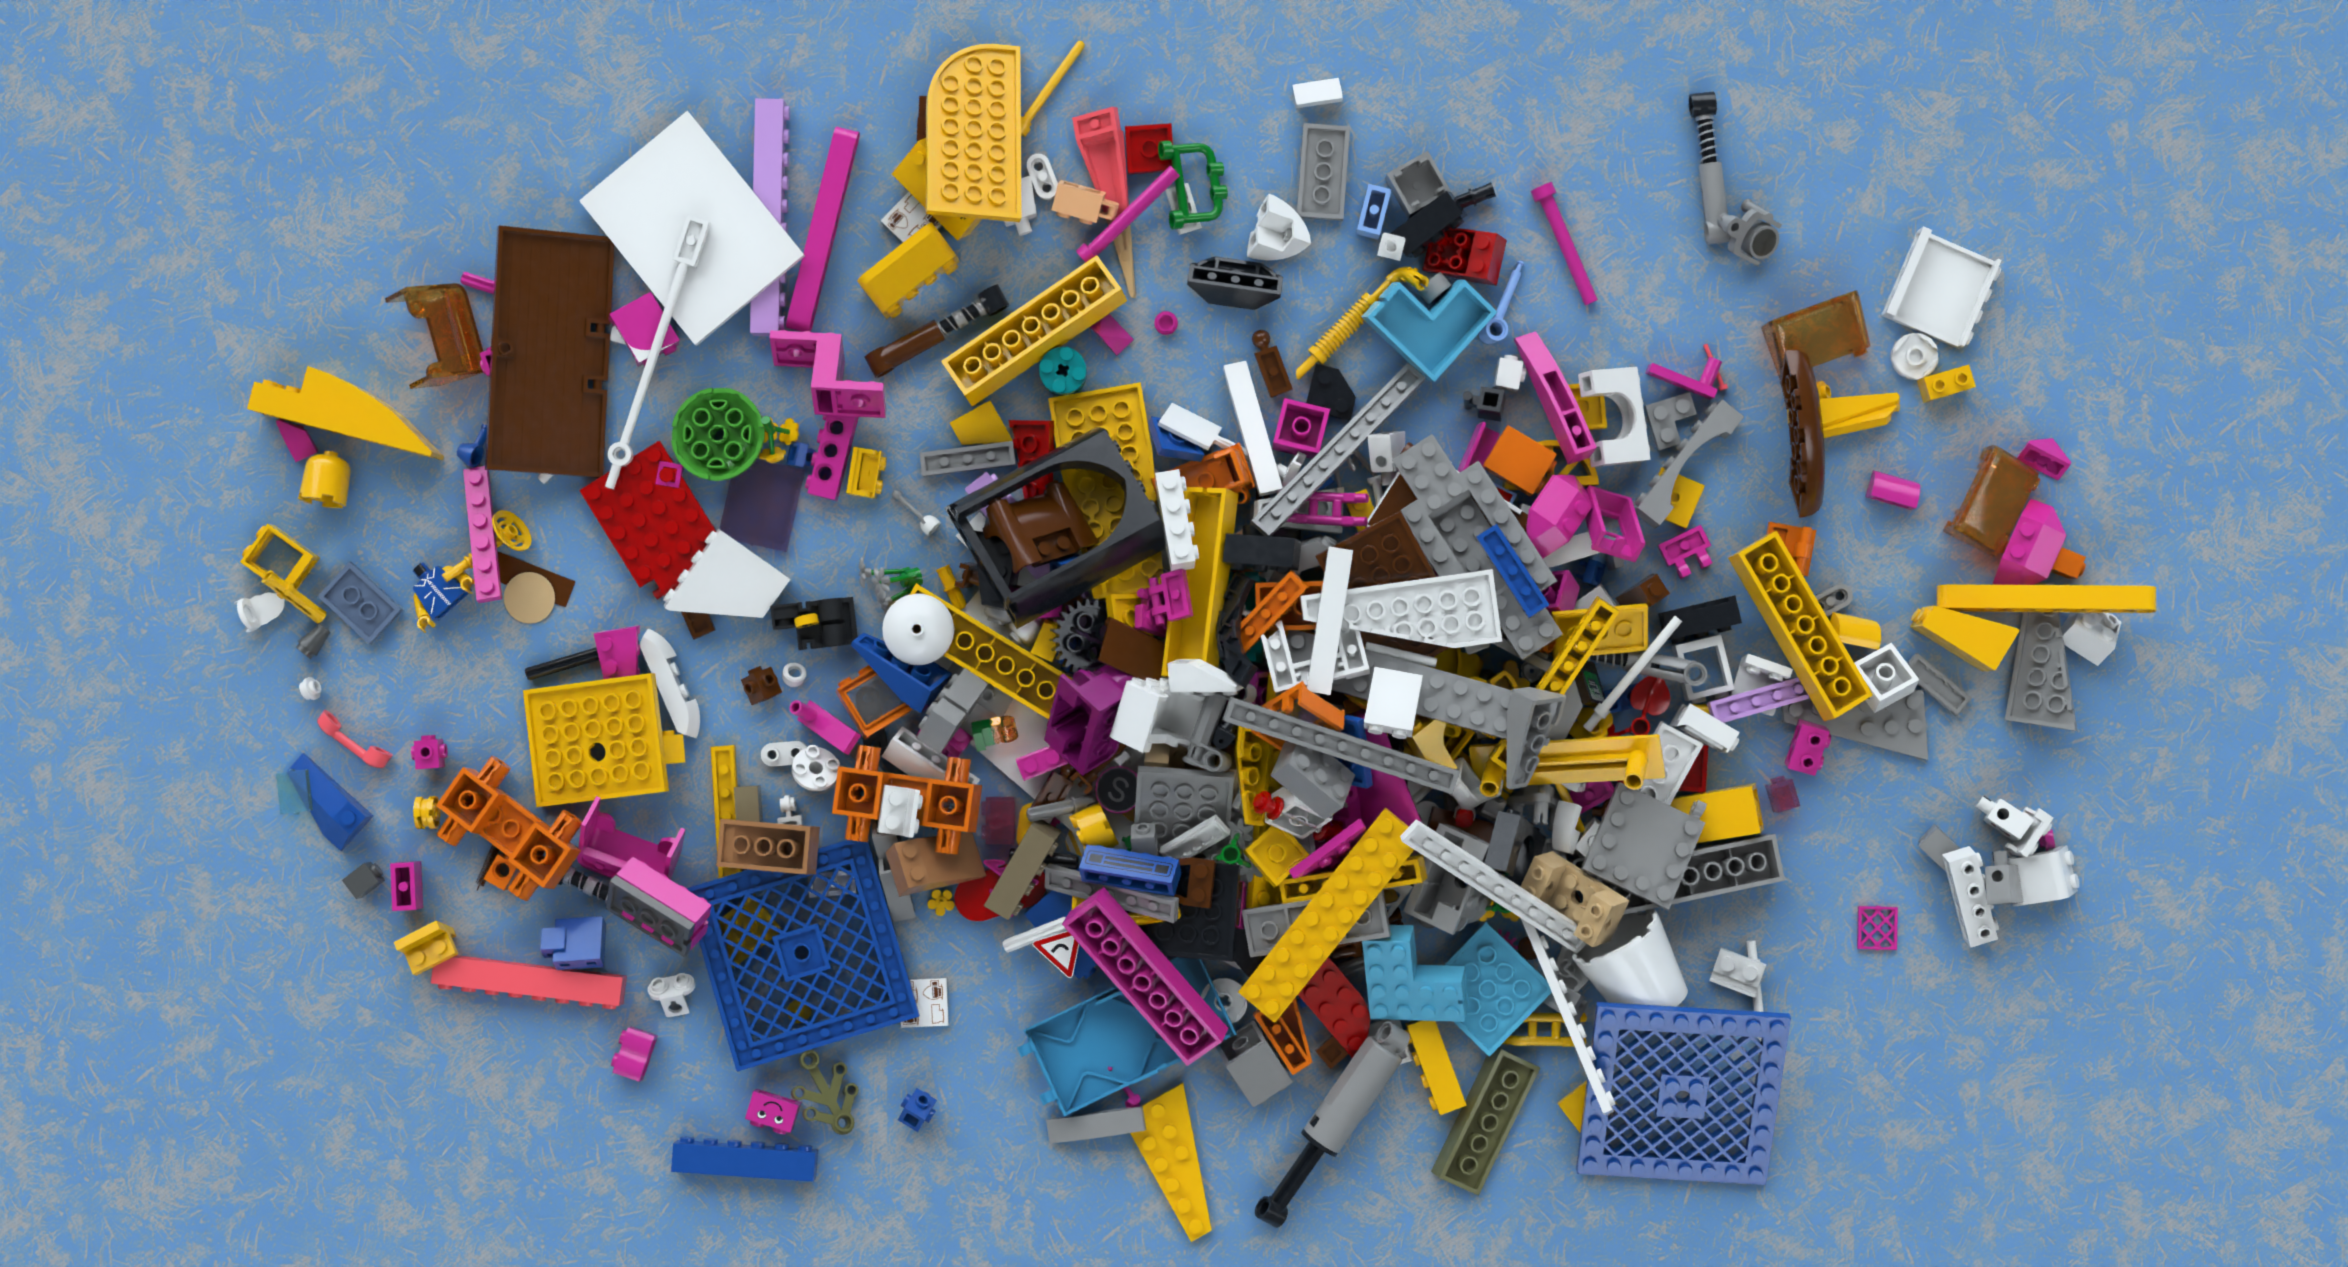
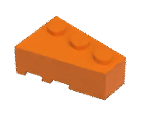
M1296 998L1275 1023L1257 1009L1253 1012L1257 1022L1292 1075L1313 1063Z

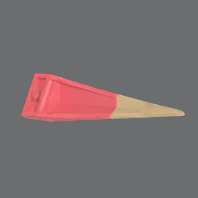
M1113 106L1073 117L1072 120L1076 142L1095 189L1106 192L1105 199L1119 203L1117 218L1129 206L1124 133L1121 131L1118 108ZM1103 205V212L1107 213L1109 206ZM1106 219L1108 226H1109L1114 220H1108V219ZM1129 225L1113 242L1129 294L1132 298H1135L1131 225Z

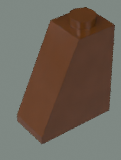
M1650 574L1615 599L1620 606L1646 603L1649 608L1670 593L1658 574Z

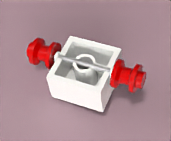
M1284 786L1272 794L1268 791H1262L1253 800L1255 813L1260 815L1265 813V823L1302 840L1313 833L1315 840L1320 842L1325 839V843H1327L1343 831L1342 826L1337 823L1331 826L1330 821L1333 820V815L1324 820Z

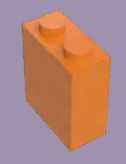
M1507 425L1482 467L1526 495L1532 496L1534 492L1537 494L1540 492L1545 484V481L1542 480L1546 472L1550 474L1557 464V461L1554 460L1557 454Z

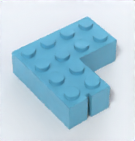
M1456 280L1430 310L1425 308L1400 282H1392L1378 297L1381 301H1375L1361 317L1410 365L1425 376L1427 381L1435 382L1495 316L1497 311L1465 280Z
M1389 925L1390 937L1362 941L1370 1019L1465 1022L1468 1009L1465 966L1418 965L1414 925Z

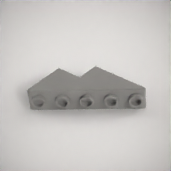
M871 819L872 839L879 860V876L892 921L916 918L912 894L899 897L885 853L894 843L901 842L900 835L877 832L879 820Z

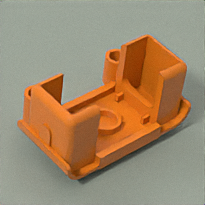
M1240 442L1205 455L1201 462L1190 461L1168 470L1179 469L1180 477H1185L1186 487H1203L1205 489L1227 488L1239 494L1237 504L1248 503L1251 499L1249 490L1256 487ZM1154 477V478L1152 479V485H1153V487H1154V490H1155V493H1156V496H1157L1156 486H1155V477ZM1241 493L1245 496L1243 501L1239 498Z

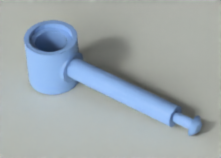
M1522 261L1516 262L1518 265L1516 270H1513L1496 310L1497 313L1478 333L1480 340L1485 344H1494L1504 339L1508 334V325L1503 318L1521 276V267L1525 266ZM1490 326L1496 329V336L1491 334Z

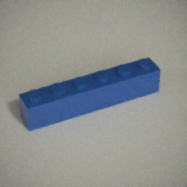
M685 1136L680 1137V1140H676L673 1143L671 1172L814 1182L817 1175L818 1150L812 1149L813 1146L798 1145V1148H789V1144L775 1143V1146H765V1142L753 1141L751 1145H745L740 1140H727V1143H718V1139L705 1138L704 1142L694 1141V1137Z

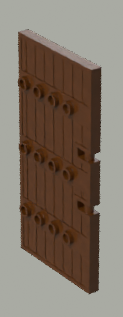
M501 225L497 227L485 470L592 478L603 476L607 390H603L602 385L603 381H608L610 334L605 333V326L611 325L609 314L611 313L614 265V244L608 236ZM591 324L596 325V332H590ZM588 380L593 381V389L588 388Z

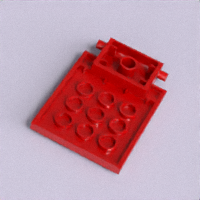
M660 440L633 456L632 461L628 465L621 467L614 489L605 487L609 475L608 472L579 490L639 588L655 580L659 588L652 593L657 600L665 596L670 589H676L679 585L677 579L684 569L689 571L694 564L691 562L693 556L698 550L702 552L707 546L705 540L712 531L717 532L683 476L680 478L679 488L656 484L659 461L674 463ZM663 467L659 473L660 479L664 482L675 483L677 469Z

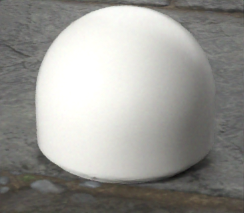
M789 663L784 667L782 679L786 685L798 687L805 681L806 669L801 664ZM792 669H797L801 675L799 677H792L788 672Z

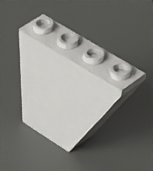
M718 529L717 532L712 531L705 540L707 546L702 552L700 550L696 552L691 559V562L694 564L689 571L684 569L677 579L679 585L675 590L670 589L663 599L666 602L664 607L669 611L763 618L790 581V578Z

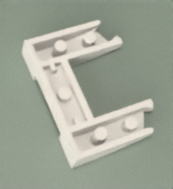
M1282 620L1275 624L1278 630L1268 639L1264 634L1261 635L1276 697L1301 681L1307 687L1311 661L1310 659L1293 664ZM1341 627L1338 645L1339 652L1337 653L1333 680L1345 677L1346 679L1370 674L1360 631Z

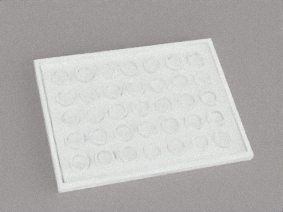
M688 111L579 200L664 307L680 263L672 258L687 214L711 222L697 268L688 266L672 314L674 320L696 346L805 257L800 248Z

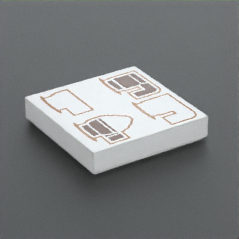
M910 192L881 220L902 242L906 241L930 222L938 230L942 227L931 214H926L924 206Z
M947 978L910 979L920 1016L901 1022V1028L948 1026Z

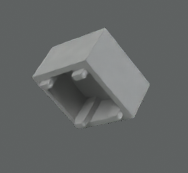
M1428 151L1390 171L1385 177L1407 219L1414 216L1445 191L1451 192Z

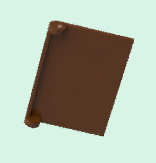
M1108 617L1105 621L1107 629L1098 661L1145 681L1146 678L1159 681L1162 678L1165 642L1112 617Z

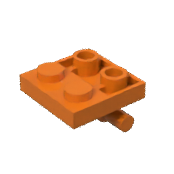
M1768 522L1766 535L1777 531L1802 575L1808 577L1816 530H1813L1811 527L1803 526L1802 528Z

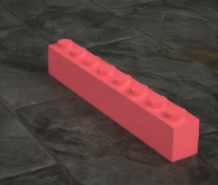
M456 955L434 966L431 976V983L438 984L439 989H452V986L461 987V991L476 992V989L485 990V994L499 995V992H506L508 997L522 998L523 995H531L532 1000L546 1001V997L555 998L556 1003L569 1004L570 1000L579 1001L578 1005L593 1006V1003L602 1004V1008L616 1009V1006L624 1004L627 980L626 975L577 969L556 970L552 966Z

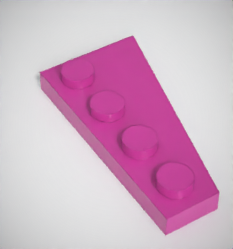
M640 625L594 633L603 679L640 675V668H638V655H640L638 634H640Z

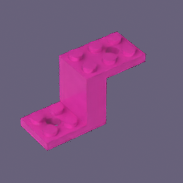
M787 330L770 331L774 366L813 368L811 393L815 415L886 418L884 383L874 381H843L845 357L842 334Z

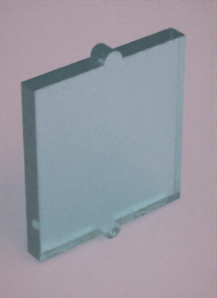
M289 769V772L276 773L280 814L293 813L298 815L300 812L313 810L309 770L296 771L295 769Z

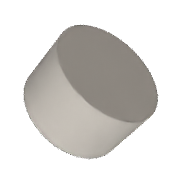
M1439 272L1429 280L1427 287L1423 285L1424 290H1418L1417 292L1430 305L1452 285Z

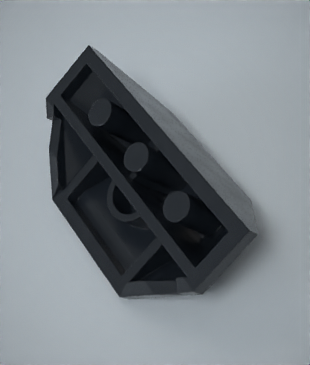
M1216 256L1198 263H1191L1187 285L1208 304L1256 310L1281 298L1283 277L1279 274L1277 275L1272 269L1262 263Z

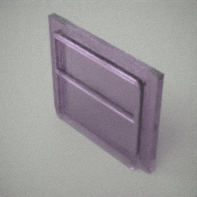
M756 459L749 469L731 478L719 529L738 542L787 552L806 470Z

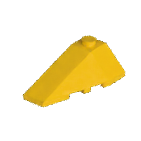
M1238 726L1236 729L1237 737L1234 739V755L1244 822L1247 825L1264 826L1265 813L1261 815L1255 813L1253 800L1257 794L1262 791H1268L1272 745L1251 733V729Z

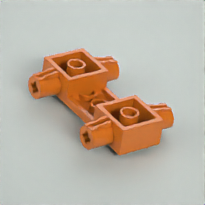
M858 745L855 767L838 766L832 814L848 816L845 839L868 842L871 819L879 820L884 785L920 790L923 802L921 809H917L916 819H919V825L938 828L935 852L958 855L961 832L976 833L982 785L968 783L971 766L970 759L948 757L945 780L879 772L881 748ZM861 791H864V796H860ZM950 803H955L954 809L950 808Z
M491 756L480 772L475 769L462 767L436 804L439 809L448 815V818L438 830L437 836L446 843L456 847L467 831L481 835L509 857L507 861L520 870L508 887V890L516 897L528 901L539 885L543 888L555 889L577 858L581 850L570 841L580 828L582 821L572 813L562 810L551 827L499 788L511 767L499 758Z

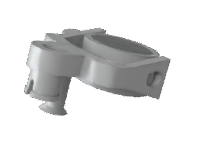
M1745 199L1741 204L1742 211L1746 212L1742 219L1723 213L1719 216L1723 220L1717 219V225L1731 236L1728 244L1730 252L1759 266L1760 262L1756 259L1768 258L1777 249L1779 233L1773 226L1780 229L1782 224L1773 220L1772 213L1755 205L1751 199Z

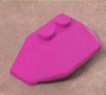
M1552 475L1529 509L1526 526L1527 535L1542 558L1547 557L1568 543L1592 508L1587 490L1575 475Z
M2030 499L2001 558L1993 585H2035L2048 579L2067 536L2054 507Z

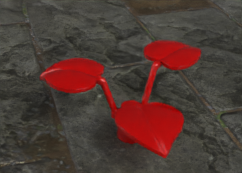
M1647 676L1636 684L1630 695V703L1634 709L1643 710L1641 717L1634 719L1630 728L1615 732V726L1612 724L1607 729V737H1618L1626 733H1631L1633 736L1648 735L1650 723L1645 719L1646 713L1658 716L1664 713L1670 705L1671 696L1664 679Z

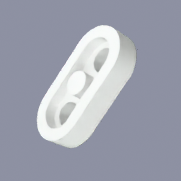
M1034 154L1027 161L1029 176L1038 197L1043 200H1051L1055 197L1058 182L1048 158L1043 154ZM1040 163L1043 165V168L1037 171L1034 169V166ZM1050 185L1052 189L1050 192H1044L1043 187Z
M801 741L769 743L763 747L761 759L768 766L792 765L795 758L792 755V750L797 748L801 751L807 748V746ZM771 750H774L777 754L775 759L769 758L768 754Z

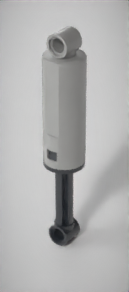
M1388 1021L1379 1027L1376 1038L1372 1036L1366 1038L1302 1130V1135L1309 1140L1308 1144L1273 1194L1269 1197L1264 1196L1258 1201L1255 1207V1216L1275 1228L1282 1226L1288 1215L1287 1205L1325 1152L1333 1157L1337 1156L1401 1064L1402 1058L1397 1053L1402 1052L1407 1047L1410 1040L1408 1032Z

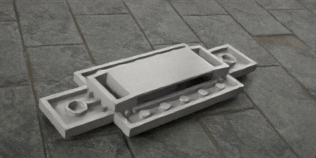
M1433 434L1393 458L1392 462L1417 499L1401 509L1438 577L1493 569L1500 627L1521 661L1561 637L1563 633L1546 608L1528 619L1476 539V536L1497 524L1541 592L1557 582L1481 463L1477 461L1458 473Z

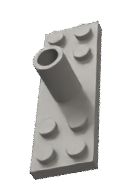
M1383 890L1339 944L1391 936ZM1311 900L1243 909L1242 916L1250 957L1268 955Z

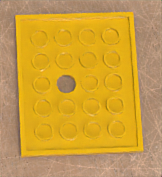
M655 673L523 690L536 807L593 801L596 796L601 799L669 791ZM595 743H600L605 748V757L601 761H597L591 756V748L595 746Z

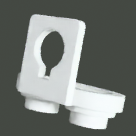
M685 973L665 978L658 977L649 984L648 993L651 999L660 1000L666 1017H674L689 1013V1007L684 996L690 994L695 989L696 984L694 978ZM676 1001V1004H680L682 1008L671 1010L669 1006L671 1002Z

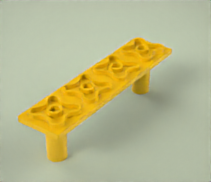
M1660 735L1550 740L1547 746L1544 745L1538 755L1540 761L1528 785L1624 780L1627 788L1637 790L1642 787L1644 779L1665 778L1666 773ZM1498 743L1469 746L1472 769L1481 781L1480 792L1487 797H1494L1498 794L1502 780L1503 787L1506 786L1507 770L1490 759V754Z

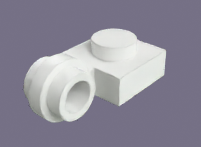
M786 795L784 798H781L780 809L782 813L786 812V817L777 818L778 823L803 825L802 814L792 815V811L797 810L795 797Z

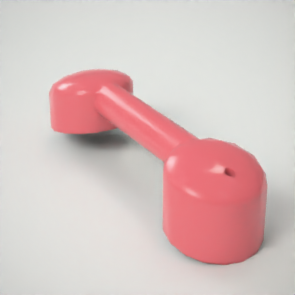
M324 710L317 719L319 727L325 734L333 737L369 766L384 768L393 756L392 753L376 746H370L367 751L339 731L342 727L340 722L327 710Z

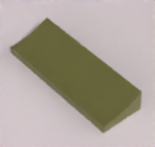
M1500 1047L1490 1057L1487 1055L1465 1100L1467 1106L1461 1108L1431 1172L1440 1179L1479 1196L1540 1067Z

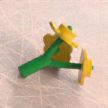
M763 416L761 422L765 431L764 443L769 441L770 449H763L762 453L759 454V459L766 460L769 463H776L783 460L784 455H786L785 450L774 446L777 432H780V442L791 445L792 441H796L799 437V425L792 418H788L785 424L778 427L776 423H773L771 417Z

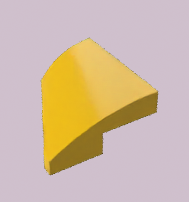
M991 400L949 423L961 445L1012 441Z

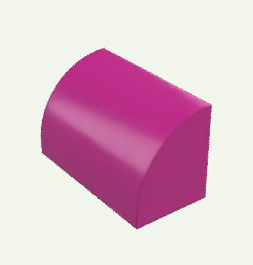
M1873 470L1865 497L1912 510L1917 508L1920 484Z

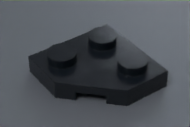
M1316 364L1306 403L1330 409L1329 416L1350 421L1356 399L1354 393L1339 369Z

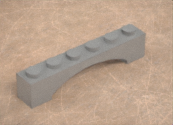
M1723 399L1717 404L1714 402L1710 404L1704 412L1707 415L1702 422L1698 420L1690 431L1693 433L1688 440L1684 438L1676 449L1679 451L1674 458L1670 456L1662 467L1665 469L1660 476L1656 474L1648 485L1651 487L1646 494L1642 492L1634 503L1637 505L1635 507L1636 514L1654 529L1662 524L1674 508L1671 505L1673 486L1687 459L1707 441L1720 436L1724 439L1727 438L1744 418L1742 414Z

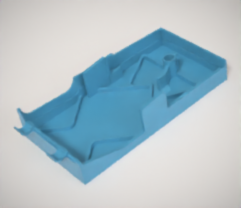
M1176 957L1170 960L1172 965L1200 996L1204 988L1210 984L1211 987L1203 1000L1229 1028L1223 1041L1237 1035L1203 960ZM1117 986L1024 1029L1023 1031L1028 1037V1043L1017 1047L1021 1057L1034 1052L1051 1089L1039 1095V1098L1043 1105L1056 1100L1064 1117L1182 1061ZM1215 997L1217 999V1005L1221 1008L1222 1011L1216 1008L1214 1004Z

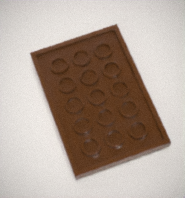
M1401 510L1332 546L1353 550L1347 589L1437 577ZM1328 549L1315 556L1323 571H1325ZM1360 631L1364 647H1366L1367 642L1430 657H1434L1451 648Z

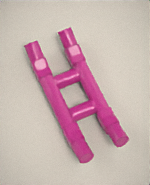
M1315 492L1307 500L1309 501L1308 515L1294 513L1286 521L1295 524L1342 527L1367 526V517H1341L1342 503H1368L1369 495L1368 493ZM1318 501L1333 502L1332 516L1318 515Z

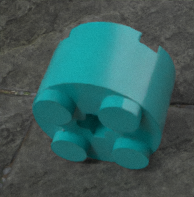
M1057 347L1047 352L1042 358L1039 374L1043 385L1050 393L1057 396H1065L1078 393L1083 388L1087 379V367L1083 357L1076 350L1070 347ZM1059 368H1069L1067 370L1068 375L1066 377L1062 374L1058 376L1057 374L1060 373Z

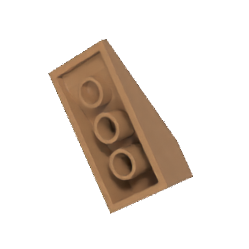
M720 819L716 866L805 875L816 874L820 827Z
M961 833L958 855L935 852L937 836L894 843L885 853L899 897L985 877L986 873L973 833Z

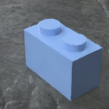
M1368 184L1355 234L1379 239L1391 189Z

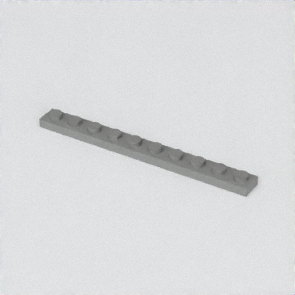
M1407 363L1251 520V525L1264 536L1271 537L1368 439L1367 435L1373 434L1417 390L1426 377Z
M1231 696L1223 720L1449 794H1453L1460 773L1459 770Z

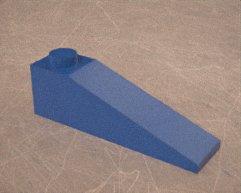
M866 633L861 634L851 643V646L899 699L909 705L911 709L920 713L935 701L952 676L951 672L935 662L926 665H911L902 662L889 651L885 641Z
M305 753L287 770L323 836L340 851L352 841L373 817L365 807Z

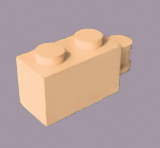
M1060 180L1051 210L1056 211V215L1060 217L1070 218V216L1079 218L1081 223L1092 225L1093 222L1097 223L1100 217L1115 220L1119 203L1105 199L1106 192ZM1103 205L1109 206L1107 213L1102 211Z

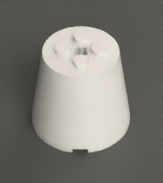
M1648 909L1643 913L1639 911L1623 915L1610 942L1596 947L1586 944L1577 954L1572 953L1575 963L1608 1003L1677 1007L1687 996V986L1660 917L1655 909Z

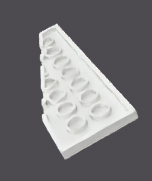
M1493 569L1347 589L1341 627L1451 648L1502 642ZM1321 593L1300 596L1303 620L1317 623Z

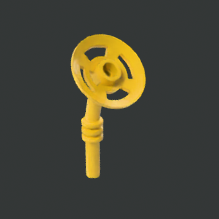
M500 510L493 515L492 525L497 534V548L502 544L516 551H525L530 547L532 542L531 534L525 523L518 516L506 510ZM499 518H504L503 521L497 522ZM471 553L468 554V557L464 556L463 561L442 574L446 582L466 569L473 568Z

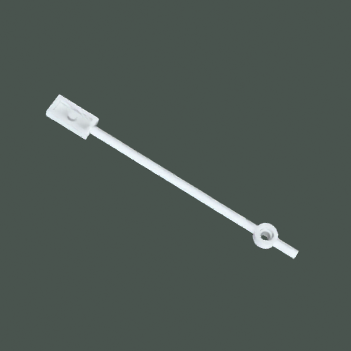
M688 214L686 216L672 258L680 263L620 442L612 444L608 450V458L612 466L605 487L614 489L621 467L628 465L633 459V450L629 443L688 266L697 268L711 226L709 221ZM623 450L625 457L620 459L619 452Z

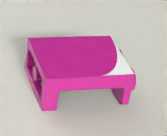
M651 292L609 314L610 322L613 327L616 326L635 358V363L638 367L641 365L645 367L663 314L662 309ZM670 323L659 355L664 353L667 356L678 349L676 346L679 345L680 340Z

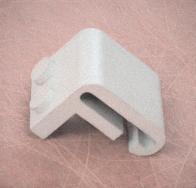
M2067 845L2056 847L2050 851L2033 853L2027 857L2016 858V856L2008 858V864L2018 866L2023 903H2016L2013 906L2061 900L2072 896L2078 891L2079 879L2077 874H2074L2072 868L2074 857L2072 851H2068Z

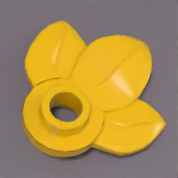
M1583 707L1577 716L1578 721L1574 722L1569 734L1577 739L1607 737V729L1613 724V716L1609 713L1605 719L1602 718L1593 730L1589 732L1583 725L1595 711L1591 707Z

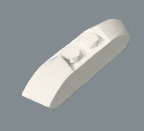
M647 629L641 639L640 648L651 673H655L657 687L677 732L697 738L700 727L699 707L696 699L688 701L687 697L690 696L688 689L678 679L680 671L676 663H671L670 661L677 655L671 645L661 635L651 629Z

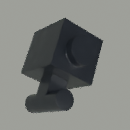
M1481 387L1479 396L1472 395L1469 391L1463 393L1464 407L1467 410L1473 407L1477 408L1478 418L1502 421L1506 401L1505 390Z

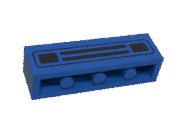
M1086 845L1079 865L1082 882L1172 897L1175 895L1181 877L1179 859L1169 856H1155L1149 853L1130 852L1125 849L1106 848L1102 845Z

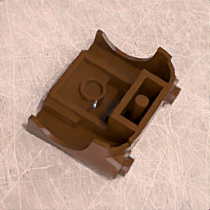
M1054 480L1045 485L1046 489L1043 494L1008 503L1007 499H1001V497L994 498L988 502L989 506L986 508L988 518L982 528L984 537L987 540L992 536H997L1005 542L1011 553L1015 574L1029 565L1036 568L1070 557L1083 548H1087L1089 551L1099 543L1064 482Z

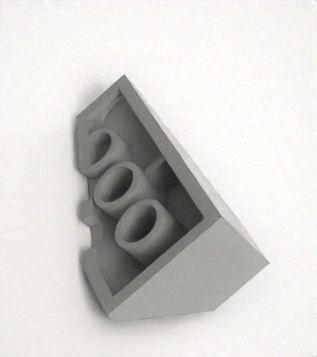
M1532 687L1512 690L1507 709L1506 787L1508 789L1527 787L1540 761L1538 755L1542 747L1548 745L1550 741L1548 735L1553 725L1557 726L1561 719L1567 696Z

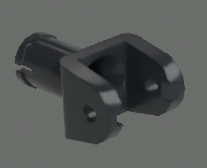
M1226 721L1218 725L1212 739L1213 745L1218 749L1228 747L1237 737L1235 731L1238 725Z

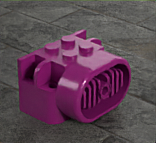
M1104 665L1093 672L1080 669L1074 673L1072 680L1065 674L1060 675L1057 690L1054 694L1055 698L1050 710L1044 741L1082 776L1112 758L1120 742L1112 739L1110 734L1126 681L1132 680L1134 676L1108 665Z

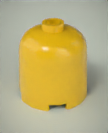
M324 451V454L311 456L305 465L298 499L308 504H312V500L323 502L322 507L342 509L343 506L346 507L351 475L349 463L338 457V453L333 451Z

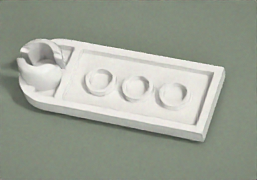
M1660 721L1654 734L1660 735L1666 773L1665 778L1644 779L1642 787L1637 790L1670 805L1704 744Z

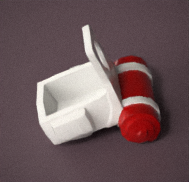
M1461 757L1454 760L1457 766L1456 770H1459L1460 773L1453 794L1449 795L1453 796L1458 803L1453 816L1456 825L1467 828L1472 825L1475 819V808L1478 805L1501 795L1503 780L1496 796H1484L1480 792V779L1466 760Z

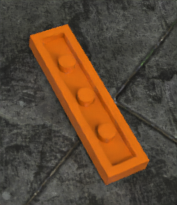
M1290 571L1241 622V641L1245 653L1309 589L1294 571Z

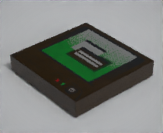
M1587 660L1576 676L1575 682L1582 704L1595 708L1599 703L1602 704L1606 697L1595 663Z

